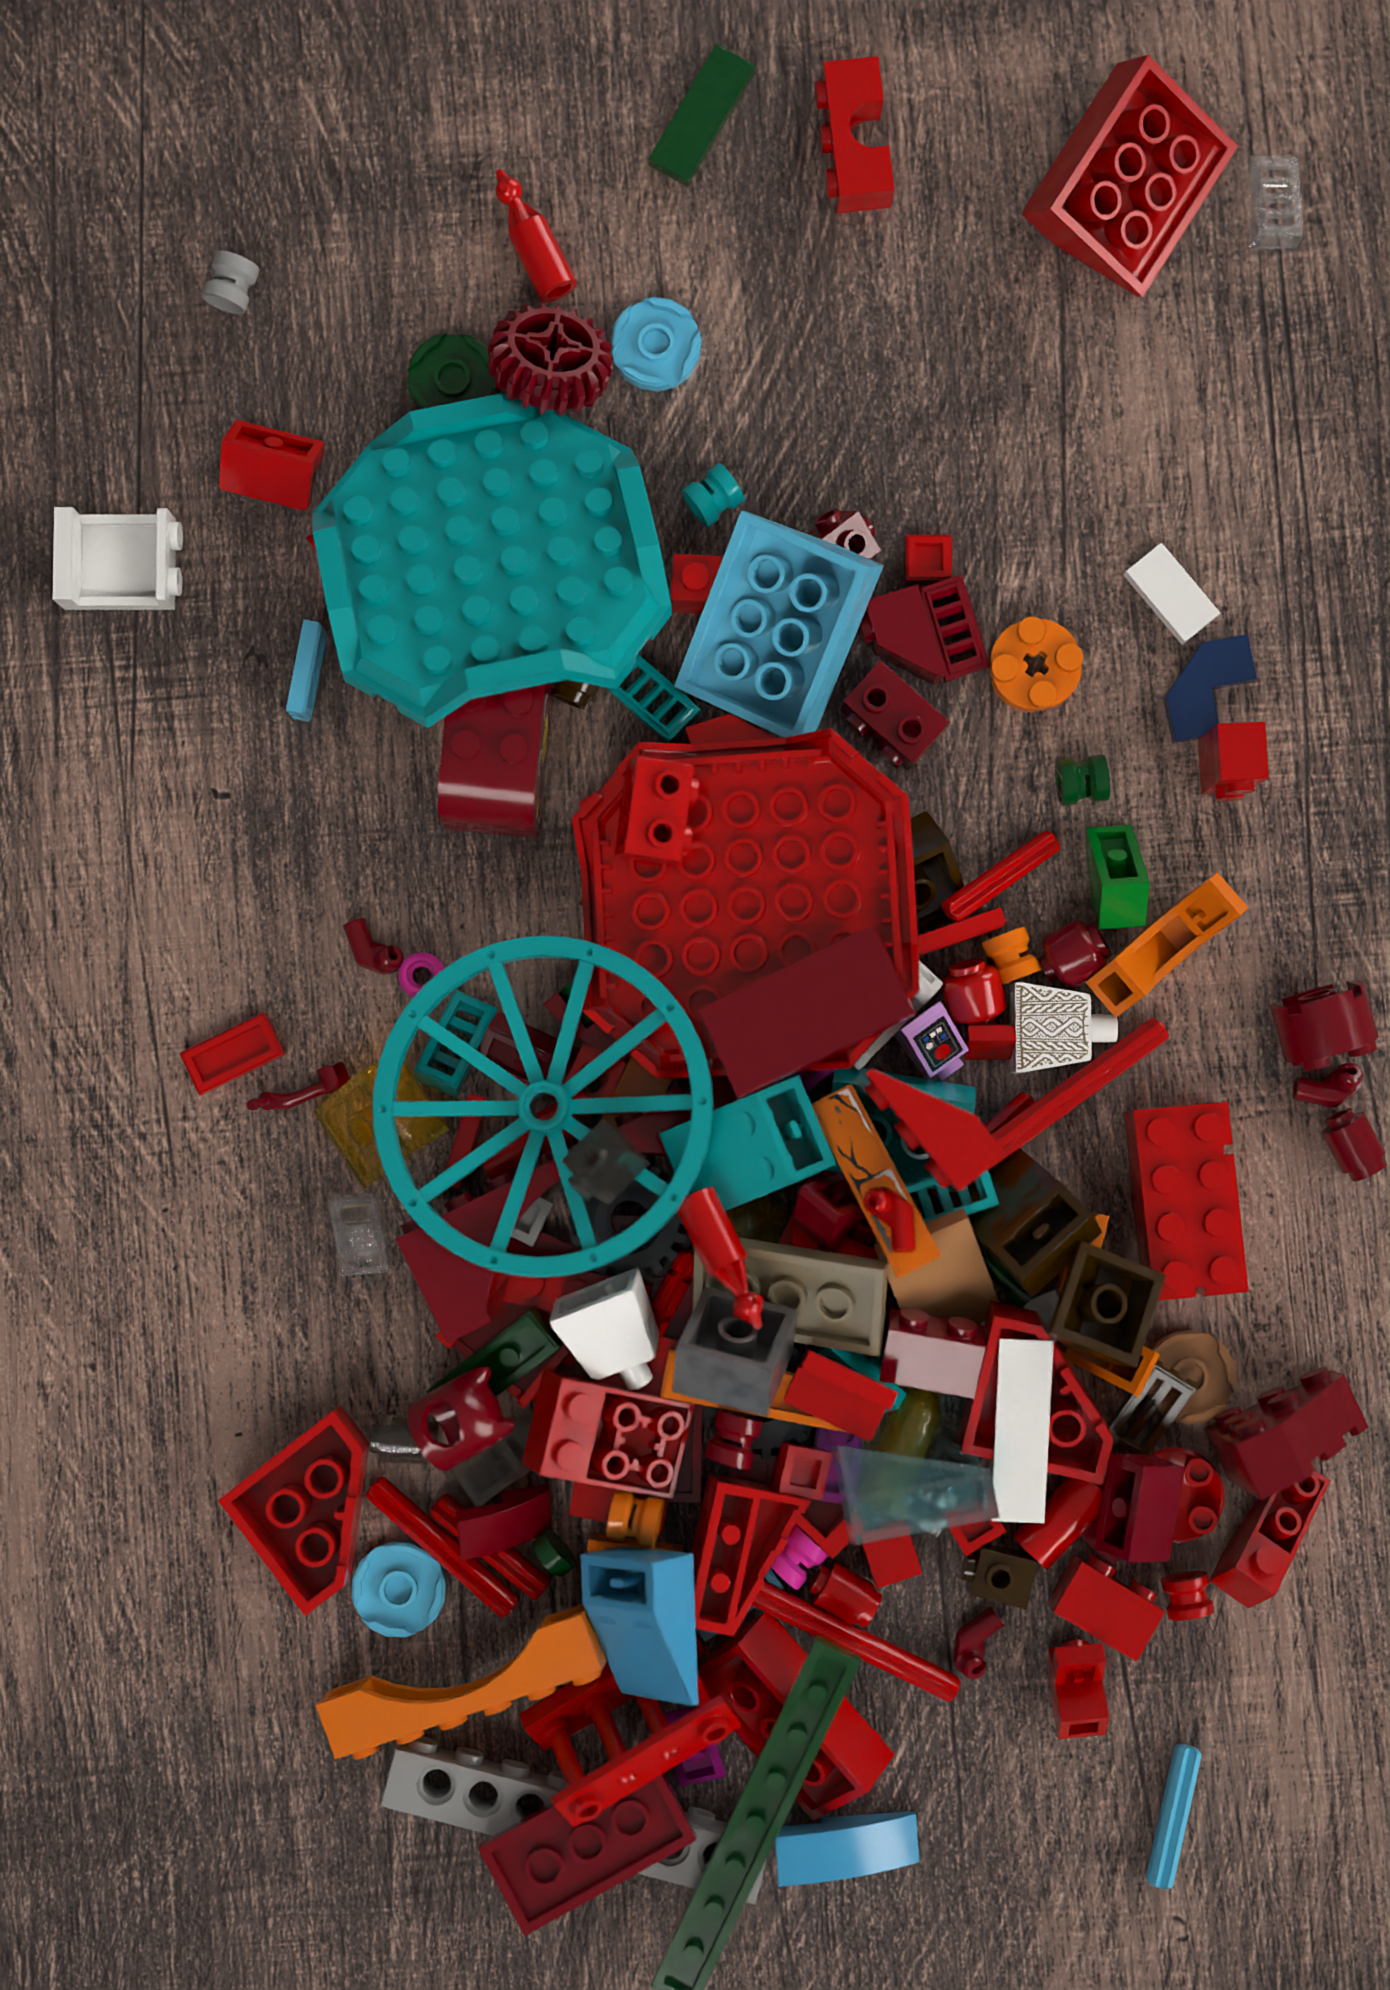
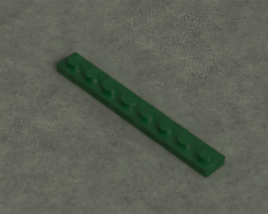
M816 1635L652 1979L651 1988L655 1990H704L859 1667L861 1656Z

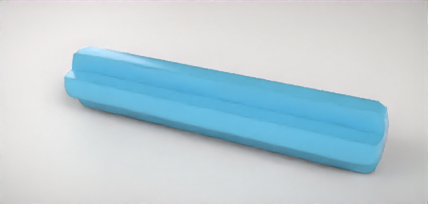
M1176 1744L1174 1746L1146 1873V1879L1149 1884L1161 1889H1171L1174 1885L1202 1757L1201 1752L1196 1747L1187 1744Z

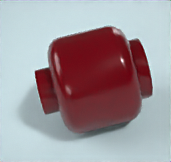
M1075 919L1043 938L1042 948L1045 954L1039 957L1038 961L1051 983L1059 979L1064 986L1074 989L1084 984L1107 964L1106 958L1111 956L1112 953L1094 922L1087 925L1082 920Z

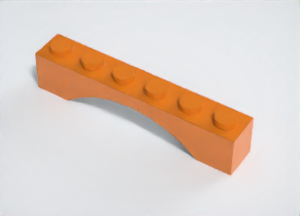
M583 1604L546 1616L530 1641L517 1656L498 1670L473 1682L447 1688H417L394 1684L371 1675L330 1689L315 1706L335 1760L351 1754L354 1760H358L380 1750V1744L396 1740L397 1745L407 1744L424 1735L423 1730L437 1725L440 1726L441 1730L452 1729L467 1721V1715L482 1710L486 1716L499 1713L512 1705L511 1701L527 1695L530 1701H534L552 1694L556 1690V1685L571 1680L574 1686L591 1682L601 1675L600 1671L606 1664L607 1659Z

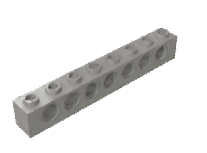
M421 1736L410 1743L397 1745L381 1807L494 1836L533 1814L522 1809L518 1801L521 1796L535 1794L542 1799L544 1807L553 1803L551 1800L552 1796L568 1786L562 1772L550 1771L548 1776L531 1772L528 1764L518 1760L504 1759L501 1764L483 1759L484 1754L478 1750L457 1747L455 1752L437 1747L438 1742L436 1740ZM434 1769L443 1770L449 1775L451 1784L446 1788H435L428 1782L426 1774ZM481 1781L489 1782L496 1788L498 1795L492 1800H481L474 1794L472 1786ZM689 1807L685 1814L697 1835V1841L638 1874L696 1889L710 1860L704 1854V1850L708 1845L719 1841L727 1822L715 1820L716 1815L708 1810ZM766 1861L746 1901L748 1903L756 1904Z

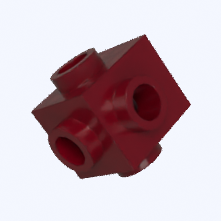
M831 509L820 515L814 521L815 528L807 533L868 559L881 551L874 539L875 530L873 525L859 511Z

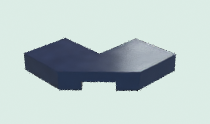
M1248 634L1202 642L1196 649L1175 683L1163 698L1172 744L1199 739L1219 723L1213 689L1250 683L1257 679Z

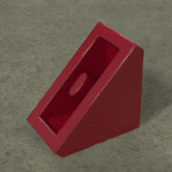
M843 1172L806 1184L801 1188L798 1193L793 1223L826 1252H830L865 1218V1215Z

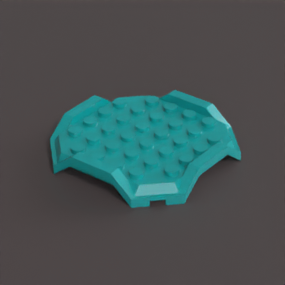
M500 393L408 412L367 445L312 513V530L327 611L344 681L373 698L378 695L397 706L399 713L426 728L431 727L470 699L537 685L572 680L617 689L636 664V655L647 640L653 641L672 615L660 544L640 465L632 449L565 414L559 417L554 410H546L542 416L539 408L534 406L523 410L520 399L507 400L506 394Z

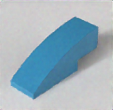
M916 1812L821 1818V1823L782 1826L775 1840L779 1887L854 1878L918 1863L919 1848Z

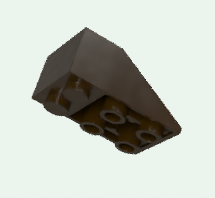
M1018 1149L997 1166L988 1169L999 1205L968 1214L967 1217L976 1241L1033 1297L1071 1262L1077 1241L1091 1244L1102 1231L1094 1215L1059 1180L1022 1149ZM973 1181L967 1186L972 1203L981 1200ZM951 1192L949 1195L954 1209L962 1207L958 1193Z

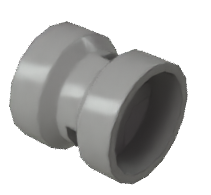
M217 251L211 265L214 274L211 280L206 281L201 297L204 301L220 310L242 315L246 312L250 300L247 295L248 288L256 283L260 269L255 263L238 254L228 251Z

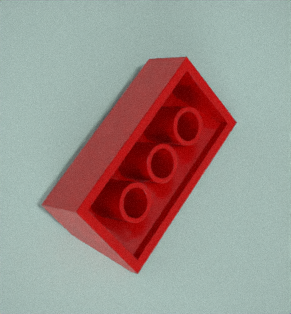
M764 1611L741 1625L734 1636H729L697 1665L698 1674L710 1699L712 1700L720 1694L723 1696L742 1724V1726L734 1731L757 1758L807 1656L805 1651L786 1631L783 1624L774 1616ZM844 1696L795 1798L797 1804L812 1821L868 1793L895 1755L883 1742L880 1735L869 1726L850 1704L846 1696Z

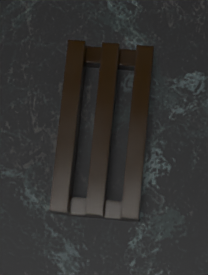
M1157 1360L1140 1396L1137 1397L1129 1393L1109 1421L1108 1426L1114 1439L1113 1443L1131 1454H1150L1195 1392L1196 1382L1189 1378L1184 1380L1180 1377L1178 1371L1173 1368L1170 1370L1163 1367V1362ZM1156 1379H1161V1383L1123 1435L1120 1434L1119 1431ZM1172 1387L1179 1390L1139 1445L1133 1442Z

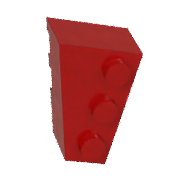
M708 1473L691 1554H693L695 1629L730 1636L735 1635L765 1582L763 1579L778 1554L781 1555L788 1542L786 1540L801 1513L804 1514L811 1502L809 1498L778 1493L772 1489L771 1485Z

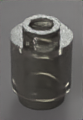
M382 1415L381 1424H372L370 1453H379V1463L425 1464L427 1459L413 1440L407 1416ZM427 1421L428 1432L438 1441L439 1423Z

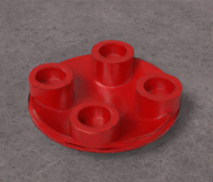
M1172 1447L1153 1452L1151 1455L1185 1467L1172 1542H1189L1212 1532L1222 1514L1225 1501L1224 1486L1216 1468L1205 1457L1189 1449Z

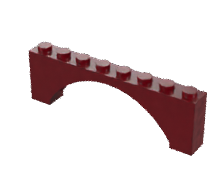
M728 1076L711 1077L713 1111L743 1099L737 1098ZM679 1086L661 1096L692 1094V1091L685 1094L682 1086ZM692 1110L651 1111L643 1114V1112H627L614 1119L618 1128L602 1136L598 1128L591 1131L627 1156H667L658 1134L690 1121ZM577 1138L572 1140L576 1149L570 1151L569 1155L574 1171L594 1162L605 1160L603 1156ZM552 1150L539 1156L514 1228L533 1203L556 1182L561 1180ZM511 1170L487 1182L490 1192L474 1200L470 1192H467L443 1204L447 1213L441 1217L466 1237L490 1248L515 1177L513 1171ZM414 1219L401 1225L400 1228L404 1235L396 1238L395 1241L445 1342L449 1344L490 1323L491 1320L486 1312L495 1271L473 1264L452 1253L426 1233Z

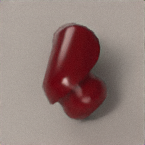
M365 918L356 919L343 925L354 959L360 967L381 975L397 972L403 963L402 951L395 945L388 946L373 941Z
M1344 1063L1321 1082L1297 1077L1293 1086L1292 1098L1331 1108L1338 1107L1360 1089L1363 1072L1354 1063Z
M991 1606L962 1626L955 1636L953 1660L957 1670L968 1679H977L985 1673L987 1667L984 1661L985 1640L1004 1627V1624Z

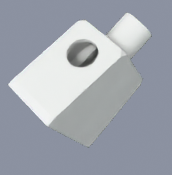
M638 1267L555 1300L549 1323L591 1378L599 1380L619 1372L628 1390L641 1388L652 1379L653 1375L646 1362L656 1356L659 1330Z

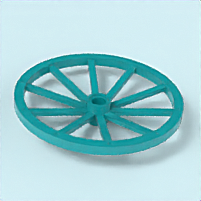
M556 936L521 937L480 948L458 959L426 983L408 1003L397 1019L386 1041L379 1060L373 1094V1127L380 1160L393 1191L416 1223L439 1244L473 1264L497 1272L529 1277H556L586 1272L607 1265L647 1242L678 1211L683 1200L690 1193L700 1173L708 1150L713 1119V1092L708 1062L701 1041L690 1019L672 994L653 975L629 958L609 948L588 941ZM535 958H559L579 961L547 1080L544 1079L503 964ZM594 966L621 977L636 987L652 1001L657 1009L562 1085ZM489 970L530 1085L527 1086L432 1020L428 1015L457 987ZM665 1022L669 1023L681 1045L688 1066L692 1094L594 1099L572 1098ZM419 1028L519 1097V1101L396 1102L401 1068L407 1051ZM545 1095H553L558 1103L556 1114L549 1120H539L534 1110L536 1102ZM692 1110L687 1146L681 1163L669 1185L573 1118V1115ZM396 1117H520L421 1189H418L405 1164L399 1144ZM530 1130L490 1248L466 1237L447 1223L429 1204L431 1200ZM563 1130L569 1132L660 1197L653 1207L634 1225L600 1245L597 1244L562 1133ZM545 1136H548L583 1251L552 1257H528L505 1253Z

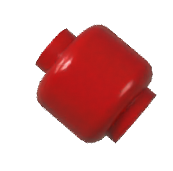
M983 958L968 959L951 965L948 968L949 974L942 979L944 984L941 986L946 1009L951 1020L957 1024H967L968 1026L995 1025V1017L1000 1015L1007 1007V998L998 968L985 964Z

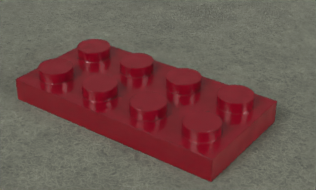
M663 1773L602 1810L594 1819L583 1822L576 1827H573L551 1803L479 1843L478 1850L525 1937L697 1841V1835Z

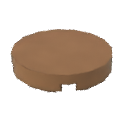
M1193 1329L1174 1330L1155 1340L1149 1349L1160 1354L1158 1360L1163 1362V1367L1168 1370L1173 1368L1180 1373V1377L1184 1380L1189 1378L1196 1382L1195 1392L1174 1421L1186 1425L1205 1423L1214 1416L1221 1414L1227 1407V1403L1231 1399L1232 1392L1234 1393L1237 1384L1235 1362L1226 1346L1210 1334ZM1157 1378L1145 1396L1148 1400L1161 1383V1379ZM1174 1387L1169 1390L1156 1408L1160 1414L1163 1413L1179 1390Z

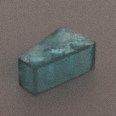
M831 1446L849 1543L856 1545L1000 1518L990 1468L844 1446Z

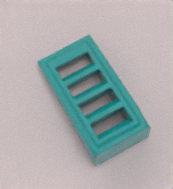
M637 654L636 664L628 675L637 667L642 672L641 676L626 691L620 686L617 689L605 688L663 743H674L685 732V727L691 726L701 715V709ZM650 680L655 686L638 703L633 697ZM663 692L668 699L651 714L646 709ZM676 704L681 711L664 726L660 720Z
M455 989L438 1024L447 1030L451 1027L471 1036L472 1038L469 1043L464 1042L478 1051L488 1025L497 1014L498 1008ZM458 1009L480 1019L481 1021L478 1026L455 1017ZM430 1037L414 1068L415 1079L451 1097L457 1098L473 1065L463 1058L458 1060L439 1051L443 1044ZM436 1062L453 1070L452 1077L432 1068L433 1063Z
M988 1170L974 1180L981 1200L972 1203L966 1186L960 1192L957 1191L962 1207L955 1209L947 1187L945 1189L941 1188L932 1176L905 1184L909 1193L916 1192L925 1218L923 1219L925 1224L961 1208L968 1215L999 1205ZM933 1185L943 1213L935 1215L926 1189Z

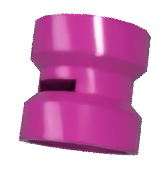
M795 1523L786 1539L788 1542L781 1555L778 1554L771 1568L795 1590H798L807 1581V1571L813 1566L821 1565L829 1555Z

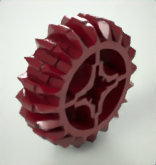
M540 301L535 309L523 304L518 312L508 310L504 320L498 321L497 326L494 328L492 339L489 340L487 351L489 354V374L494 376L496 388L506 390L507 400L520 399L523 410L530 406L539 408L541 416L546 410H554L561 417L566 409L578 414L583 406L592 407L597 398L602 397L603 392L606 391L608 381L611 378L613 357L611 343L605 339V330L594 328L593 318H579L577 309L571 312L561 310L559 303L555 308H547Z

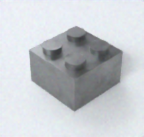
M704 1287L676 1347L672 1392L767 1416L792 1356L798 1310L763 1301V1309L760 1314L762 1327L755 1330L747 1321L736 1318L733 1315L735 1296L732 1293Z

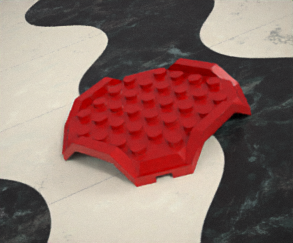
M832 728L784 738L702 744L638 742L616 767L617 771L598 793L594 792L572 817L581 870L584 941L609 948L629 958L647 970L665 986L690 1019L701 1041L711 1077L728 1075L698 1009L870 925L876 926L910 1002L920 992L918 924L909 797L887 776L863 758L856 749ZM636 756H643L694 765L693 778L698 779V795L694 807L688 808L686 826L692 828V839L687 855H682L681 862L664 864L614 856L627 760ZM594 966L582 1012L603 1031L618 1041L654 1012L657 1007L636 987L621 977ZM665 1022L629 1051L630 1055L656 1079L690 1078L681 1045L668 1022ZM885 1030L797 1072L852 1068Z

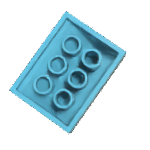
M741 511L674 687L783 738L817 731L884 565L841 546L755 514Z

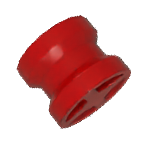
M1185 1571L1170 1574L1160 1579L1162 1590L1169 1596L1170 1603L1166 1607L1168 1619L1175 1621L1193 1620L1209 1616L1215 1612L1213 1600L1208 1598L1206 1593V1587L1209 1585L1207 1572Z

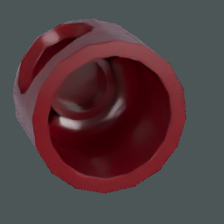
M477 1366L409 1404L407 1418L413 1440L428 1462L439 1470L449 1471L508 1436L515 1427L512 1418L503 1416L500 1403L487 1384L491 1375L488 1366ZM429 1413L440 1424L448 1444L436 1441L428 1432L426 1419Z

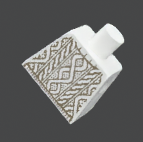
M1015 982L1009 985V1025L1015 1026L1016 1043L1010 1060V1074L1090 1061L1092 1057V1042L1117 1041V1017L1115 1018L1113 1014H1091L1090 994L1023 982Z

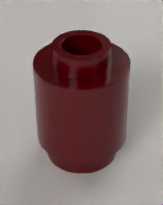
M1347 1108L1331 1115L1325 1120L1328 1127L1321 1134L1342 1173H1348L1353 1182L1366 1179L1386 1167L1387 1164L1383 1158L1385 1150L1364 1112L1353 1113L1351 1108Z

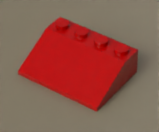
M1149 55L1122 61L1115 65L1021 215L1051 243L1133 295L1143 297L1228 164L1238 145Z

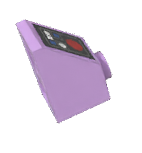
M940 1001L894 1034L897 1041L925 1079H929L937 1074L942 1081L964 1065L959 1057L967 1052L968 1048Z

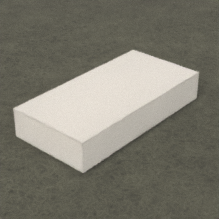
M1162 542L1123 574L1181 645L1220 614L1219 610Z

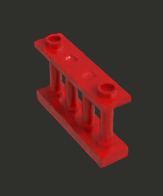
M696 1633V1658L698 1659L708 1652L701 1638ZM608 1662L600 1671L601 1675L595 1680L579 1686H574L573 1682L519 1714L524 1729L544 1752L551 1747L553 1748L568 1787L552 1796L551 1800L557 1810L573 1827L594 1819L602 1810L709 1745L722 1741L729 1733L742 1726L740 1719L721 1694L712 1700L710 1699L698 1671V1704L692 1705L694 1711L671 1725L668 1724L657 1699L621 1693ZM635 1697L652 1736L627 1751L611 1711ZM594 1722L610 1762L584 1776L569 1737Z

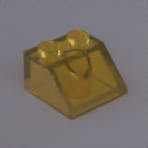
M379 1062L356 1074L313 1111L363 1189L386 1175L377 1150L373 1127L374 1083ZM403 1062L397 1086L396 1102L430 1101L416 1080L412 1070ZM396 1117L399 1144L405 1162L449 1131L441 1117Z

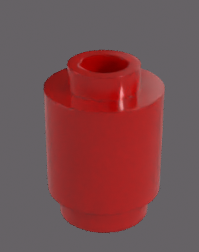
M835 1561L828 1568L820 1565L808 1587V1591L813 1593L811 1601L813 1605L851 1626L858 1624L863 1628L873 1619L882 1599V1593L874 1589V1583Z

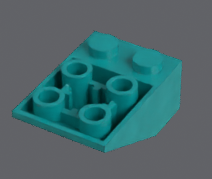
M799 1075L713 1111L708 1150L700 1173L688 1196L702 1189L714 1187L726 1211L836 1165ZM691 1120L658 1134L674 1173H676L687 1146Z

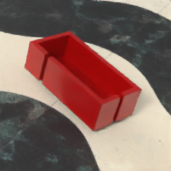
M1228 1102L1124 1111L1139 1263L1142 1266L1166 1275L1158 1301L1197 1297L1196 1294L1214 1296L1249 1292L1234 1154H1224L1223 1146L1233 1144Z

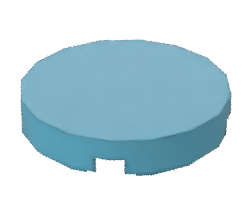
M651 297L643 299L641 303H637L634 306L630 305L621 312L613 325L610 343L614 365L623 378L639 389L659 392L675 388L691 376L699 363L702 339L698 326L687 308L671 299Z
M392 1540L376 1546L360 1561L352 1578L351 1598L358 1614L362 1617L361 1620L369 1629L386 1637L405 1638L424 1630L437 1618L446 1599L447 1579L442 1565L416 1542Z

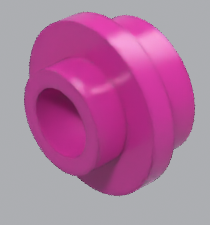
M425 952L414 953L408 956L401 964L398 973L399 983L402 989L411 997H414L424 986L417 984L414 979V974L419 968L429 969L431 973L430 980L444 969L441 961L434 955Z

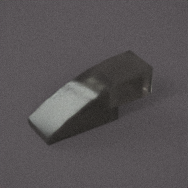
M535 1407L514 1421L515 1427L508 1436L451 1470L443 1471V1474L467 1508L482 1506L515 1480L522 1478L531 1471L521 1462Z

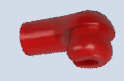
M880 1186L869 1189L863 1198L864 1207L867 1212L891 1227L892 1252H915L916 1238L913 1206L891 1188Z

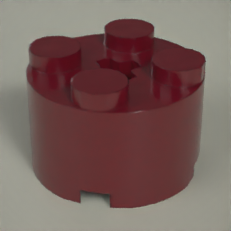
M1362 980L1346 981L1348 988L1346 991L1336 992L1333 984L1285 997L1282 999L1283 1006L1275 1003L1269 1006L1286 1062L1292 1063V1066L1302 1065L1303 1071H1310L1330 1065L1331 1056L1348 1052L1349 1057H1358L1377 1050L1375 1040L1379 1038V1034Z

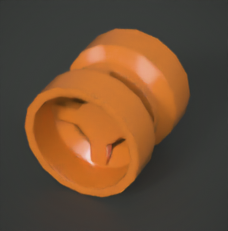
M1025 926L981 943L986 957L991 958L998 968L1002 985L1042 970L1037 957L1031 955L1028 951L1027 945L1030 938Z
M617 1489L611 1504L606 1537L622 1540L626 1536L636 1538L640 1545L654 1548L660 1530L664 1499L652 1496L645 1500L634 1497L632 1492ZM634 1506H637V1507H636V1510H635V1515H634L633 1524H632V1530H631V1529H630V1526H631V1522H632V1517H633V1512H634Z

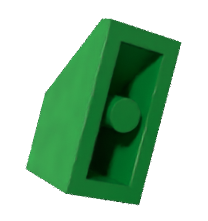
M1118 825L1086 828L1090 899L1098 929H1123L1126 927L1145 926L1150 881L1133 826Z

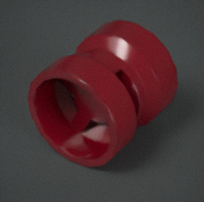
M717 1408L714 1425L717 1428L715 1437L708 1441L704 1456L732 1467L750 1469L754 1457L751 1450L754 1439L760 1436L763 1421L736 1411Z

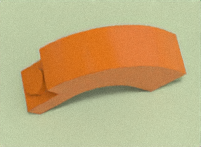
M1216 872L1149 924L1085 983L1116 1018L1146 996L1178 964L1240 917L1249 907L1222 876Z

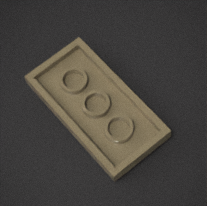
M739 1237L748 1255V1258L745 1260L748 1291L761 1295L764 1302L798 1310L794 1342L879 1356L883 1348L888 1261ZM695 1249L693 1311L704 1287L731 1293L715 1276H708Z

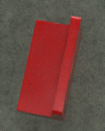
M236 419L221 442L219 487L224 491L306 511L311 503L313 474L324 458L325 442Z
M806 1348L785 1393L784 1401L859 1438L871 1441L885 1410H891L898 1392L894 1388Z

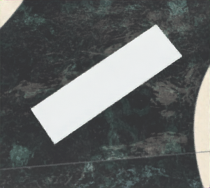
M1000 1339L991 1521L1044 1523L1053 1341Z

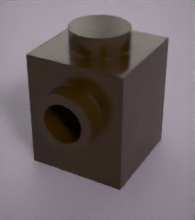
M987 1543L968 1556H964L961 1580L966 1581L965 1587L971 1596L1027 1610L1038 1562L1028 1553Z

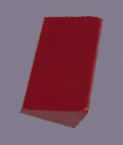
M498 1012L488 1025L478 1052L529 1086L530 1083L504 1013ZM525 1023L544 1079L547 1080L558 1038ZM573 1045L562 1085H564L580 1051L579 1048ZM545 1095V1096H547V1097H549V1098H551V1099L557 1101L556 1098H555L553 1095Z

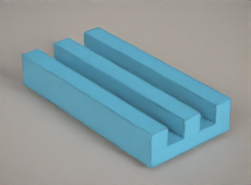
M303 619L286 711L296 720L309 722L312 719L328 637L320 622Z

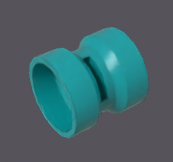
M717 463L707 470L706 478L699 483L691 482L681 489L685 502L706 528L719 520L720 513L725 509H735L745 501L741 488L721 463Z

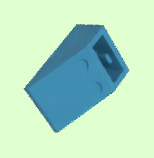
M618 1546L581 1554L583 1606L621 1693L687 1705H697L698 1686L693 1554L629 1546Z

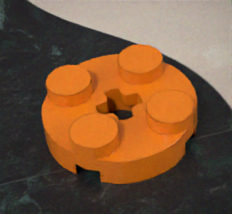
M1037 617L1025 618L1004 630L991 649L989 665L994 691L1003 702L1022 712L1044 711L1049 708L1058 707L1069 698L1080 681L1083 652L1070 632L1058 623ZM1027 655L1033 658L1037 655L1042 656L1045 659L1043 665L1047 668V673L1043 675L1037 672L1033 677L1029 676L1025 672L1028 664L1023 660L1024 657Z

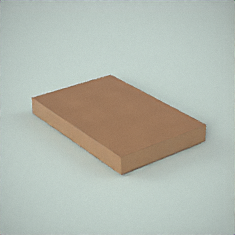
M961 1208L925 1224L941 1254V1258L900 1279H897L888 1262L887 1280L899 1310L915 1308L926 1312L929 1316L945 1319L965 1317L980 1325L986 1320L990 1300L999 1302L969 1219L964 1209ZM880 1244L874 1245L879 1260L888 1261Z

